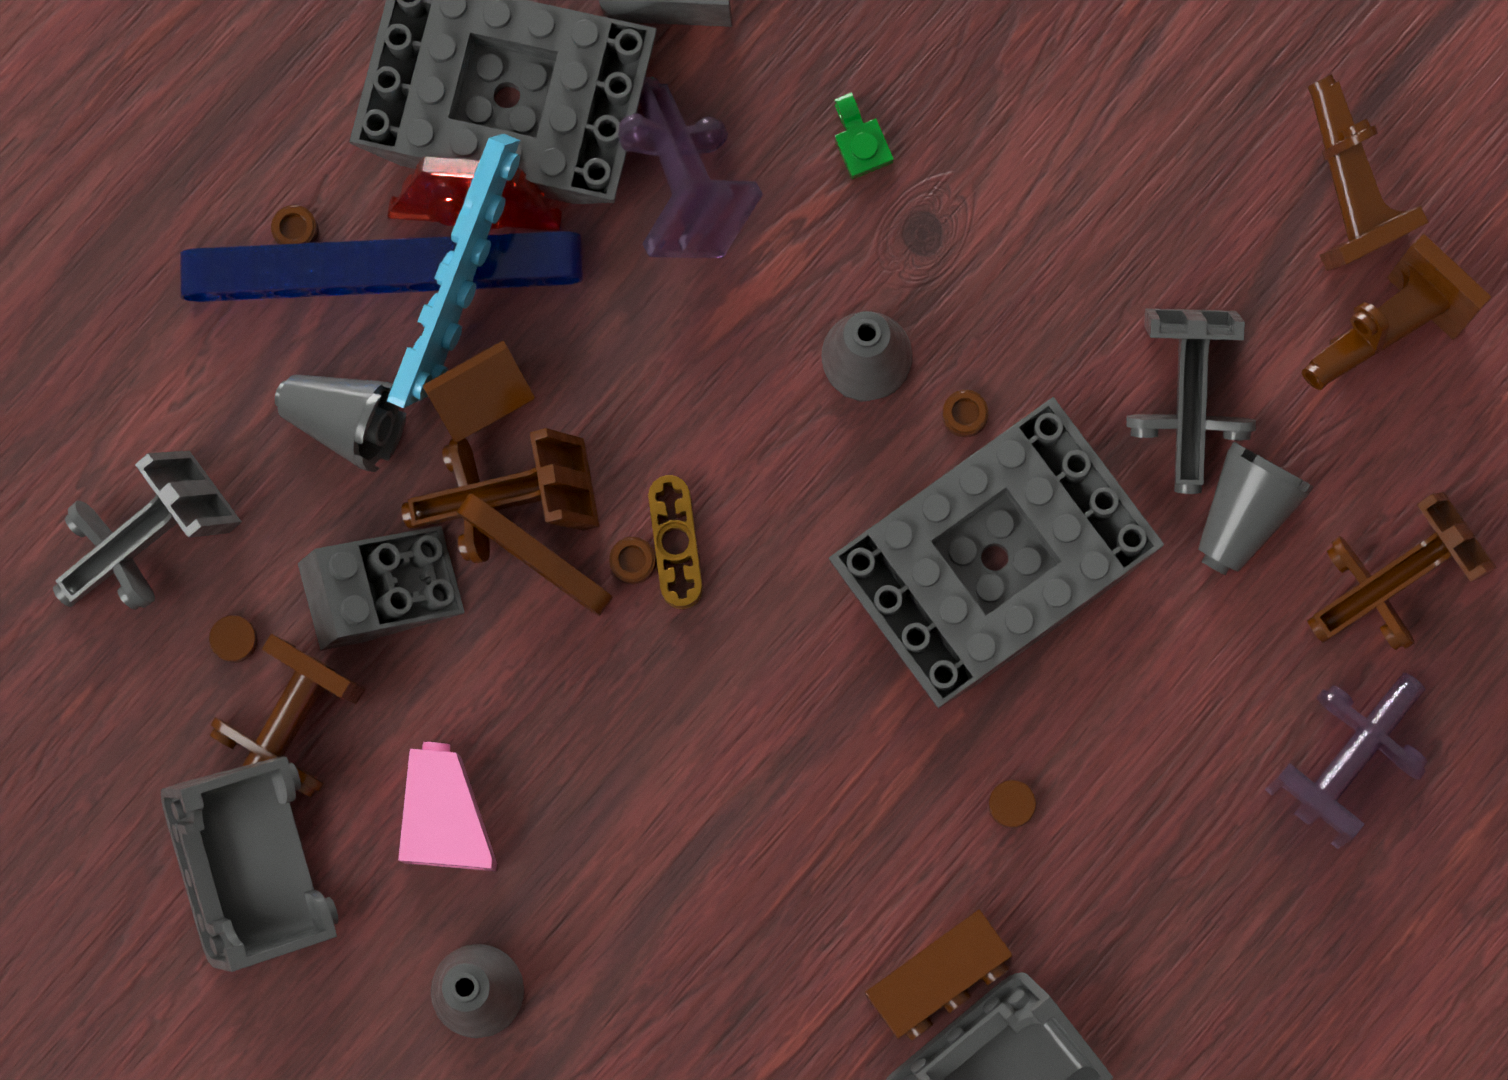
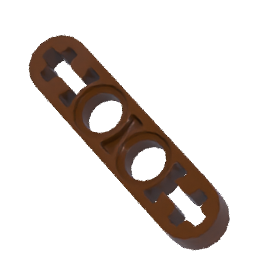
M469 493L456 511L460 517L594 614L600 616L613 597L607 591L473 494Z

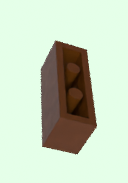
M978 909L865 991V995L897 1039L906 1034L910 1041H912L934 1025L929 1019V1016L943 1006L948 1013H951L969 1000L972 996L966 989L982 979L988 986L1010 970L1005 961L1013 955L980 909Z

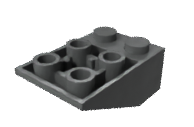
M442 526L316 548L298 562L320 651L363 643L465 613Z

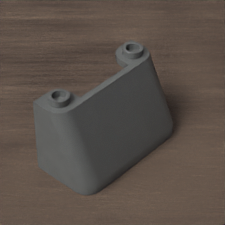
M287 757L272 758L161 789L160 795L163 811L201 945L208 962L214 968L233 972L337 937L334 926L339 921L336 906L331 897L324 898L321 892L313 888L289 803L295 800V791L301 788V782L295 765L288 763Z
M1020 972L1008 976L894 1070L886 1080H1111L1114 1077L1053 999L1026 973Z

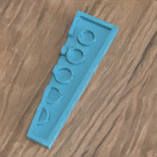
M506 134L488 138L451 234V240L457 243L455 251L450 250L443 261L440 262L434 279H437V284L441 285L439 292L432 296L428 305L424 304L417 322L422 323L423 327H425L424 331L413 348L407 347L387 402L405 408L428 397L422 385L448 371L444 363L448 351H452L460 339L462 326L458 322L462 310L470 305L475 295L476 283L472 281L477 266H481L485 262L490 251L491 241L487 240L491 225L499 220L504 210L505 198L501 197L506 181H510L519 166L520 155L516 154L520 140Z

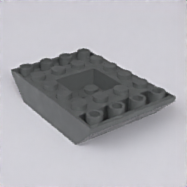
M386 0L349 142L358 148L400 166L472 181L488 138L506 134L520 140L516 154L520 155V162L513 178L510 181H506L504 189L571 204L615 203L657 28L529 0ZM506 87L515 88L520 92L518 103L511 108H502L495 102L497 93Z
M1052 397L828 559L939 709L980 684L1117 585L1160 550L1164 543L1055 398ZM991 546L1002 548L1008 556L1006 566L997 571L986 568L981 560L983 551Z

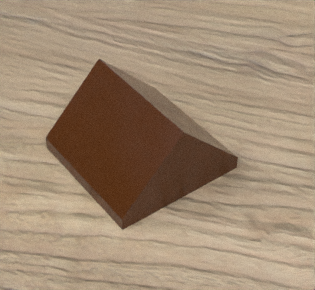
M504 340L422 385L455 443L536 399Z

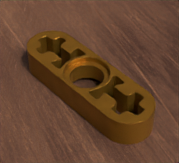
M665 475L652 483L648 494L660 589L663 598L670 606L677 609H687L694 606L700 600L703 591L691 496L688 486L682 479L673 475ZM673 486L675 493L683 494L682 498L675 500V510L677 518L686 514V522L670 520L659 525V518L668 519L665 503L662 501L657 502V497L664 495V487ZM671 530H681L689 538L688 547L681 554H670L662 546L664 536ZM692 559L693 566L683 565L686 581L688 583H695L694 588L687 590V598L679 599L676 592H669V586L676 584L675 569L671 567L665 570L664 563L682 564Z

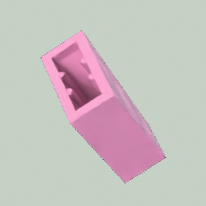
M423 742L422 750L410 749L398 860L405 864L496 871L497 861L461 756L455 752H450L451 745L445 743Z

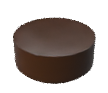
M289 205L283 207L275 214L271 223V232L273 238L282 249L295 253L302 252L310 248L316 241L318 224L312 213L305 207Z
M972 390L954 392L947 398L943 406L942 417L944 425L952 434L958 437L967 438L977 435L983 430L988 420L986 401L980 394Z
M627 537L621 539L613 546L609 556V563L612 572L620 581L626 584H639L646 581L653 574L656 566V557L648 542L638 537Z
M235 615L226 616L219 619L213 625L209 634L210 647L219 658L226 662H242L254 653L257 646V633L252 624L244 618Z
M1008 780L994 788L988 805L992 818L998 824L1007 828H1017L1026 824L1031 819L1035 811L1036 801L1032 790L1026 784L1016 780Z

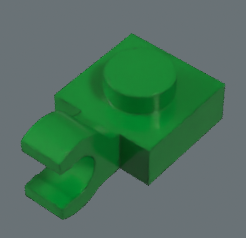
M852 92L835 99L836 104L834 106L845 131L834 135V140L851 179H856L892 164L894 158L877 119L875 118L863 123Z

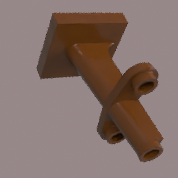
M1332 74L1307 87L1312 97L1323 140L1322 143L1325 148L1322 151L1323 158L1328 160L1348 237L1346 242L1319 255L1327 271L1347 265L1429 223L1421 206L1409 211H1397L1390 208L1383 201L1361 143L1378 134L1376 125L1371 126L1367 118L1354 124L1340 83L1335 81Z
M1423 233L1410 246L1387 277L1400 291L1379 308L1369 303H1362L1355 307L1353 316L1350 319L1353 328L1347 333L1331 339L1329 342L1330 346L1310 361L1302 370V375L1310 386L1317 390H1323L1330 382L1431 320L1454 340L1492 297Z
M549 428L530 432L536 467L525 472L480 482L474 454L467 439L464 438L457 443L451 439L449 445L443 447L442 455L446 468L450 472H455L459 487L408 499V502H404L401 507L403 521L409 529L462 518L456 511L469 493H471L496 511L542 501L546 523L582 531L600 527L584 438ZM464 520V534L458 537V547L462 558L465 561L471 560L476 564L488 561L490 557L489 537Z
M1445 492L1433 493L1417 504L1436 532L1372 576L1343 537L1339 536L1332 541L1333 546L1327 550L1330 559L1341 573L1349 569L1360 584L1307 620L1310 628L1322 643L1377 608L1386 622L1380 627L1385 639L1394 650L1402 646L1407 649L1415 644L1414 639L1388 599L1452 557H1454L1470 582L1484 577L1497 568Z
M271 634L261 650L295 671L257 740H253L217 717H214L210 724L214 728L210 736L231 749H234L236 744L239 743L250 750L242 766L280 756L283 757L313 705L326 689L344 700L357 704L366 688L335 673L333 668L299 651L292 643ZM295 765L301 782V788L298 791L309 797L312 796L315 790L320 792L324 783Z

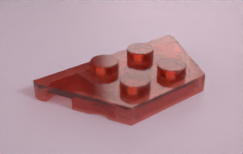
M424 156L417 164L415 173L409 175L403 182L401 194L398 197H391L388 207V218L439 222L443 225L455 226L480 160ZM518 166L513 178L510 181H506L501 197L505 198L504 210L499 220L495 224L492 223L491 229L512 227L560 231L562 212L558 208L548 209L543 204L544 193L536 184L526 179V174Z

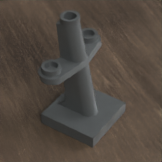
M1145 308L1144 327L1150 338L1179 339L1177 415H1128L1126 417V426L1131 428V436L1141 438L1158 437L1159 429H1176L1174 491L1184 494L1202 493L1206 429L1223 431V438L1228 440H1250L1251 432L1256 431L1255 419L1206 416L1210 340H1244L1245 321L1237 311Z
M190 451L147 453L135 464L156 495L146 506L114 532L108 528L98 514L85 502L76 501L68 508V515L65 517L67 526L77 536H87L96 547L55 580L57 584L53 587V591L61 603L68 607L74 606L79 600L115 573L121 585L118 588V595L124 604L133 610L139 607L146 608L154 602L155 595L134 562V557L176 524H179L188 538L227 534L242 522Z

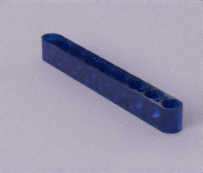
M568 231L488 235L487 240L491 241L489 254L485 262L481 266H477L472 282L476 283V289L558 286L582 282L581 235ZM451 237L183 250L180 252L181 299L192 302L439 291L441 285L437 284V279H434L440 262L443 261L450 250L455 251L457 243L453 242Z

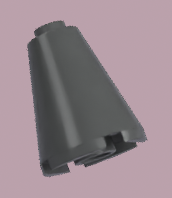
M856 312L839 320L828 332L822 347V365L830 384L843 396L860 402H866L895 393L906 381L912 365V347L904 329L892 318L878 312Z
M294 374L287 381H282L275 393V405L278 406L280 417L360 469L376 472L380 469L375 465L380 459L388 461L393 455L401 439L407 413L399 411V406L387 402L393 385L392 382Z
M1233 442L1230 449H1228L1198 550L1205 554L1201 562L1223 575H1226L1230 568L1239 572L1303 503L1314 486Z
M483 944L463 946L447 955L437 967L431 984V1000L438 1018L451 1031L470 1038L493 1036L507 1028L517 1016L525 994L522 974L513 959L498 948ZM472 980L474 991L470 996L465 997V986L468 981Z

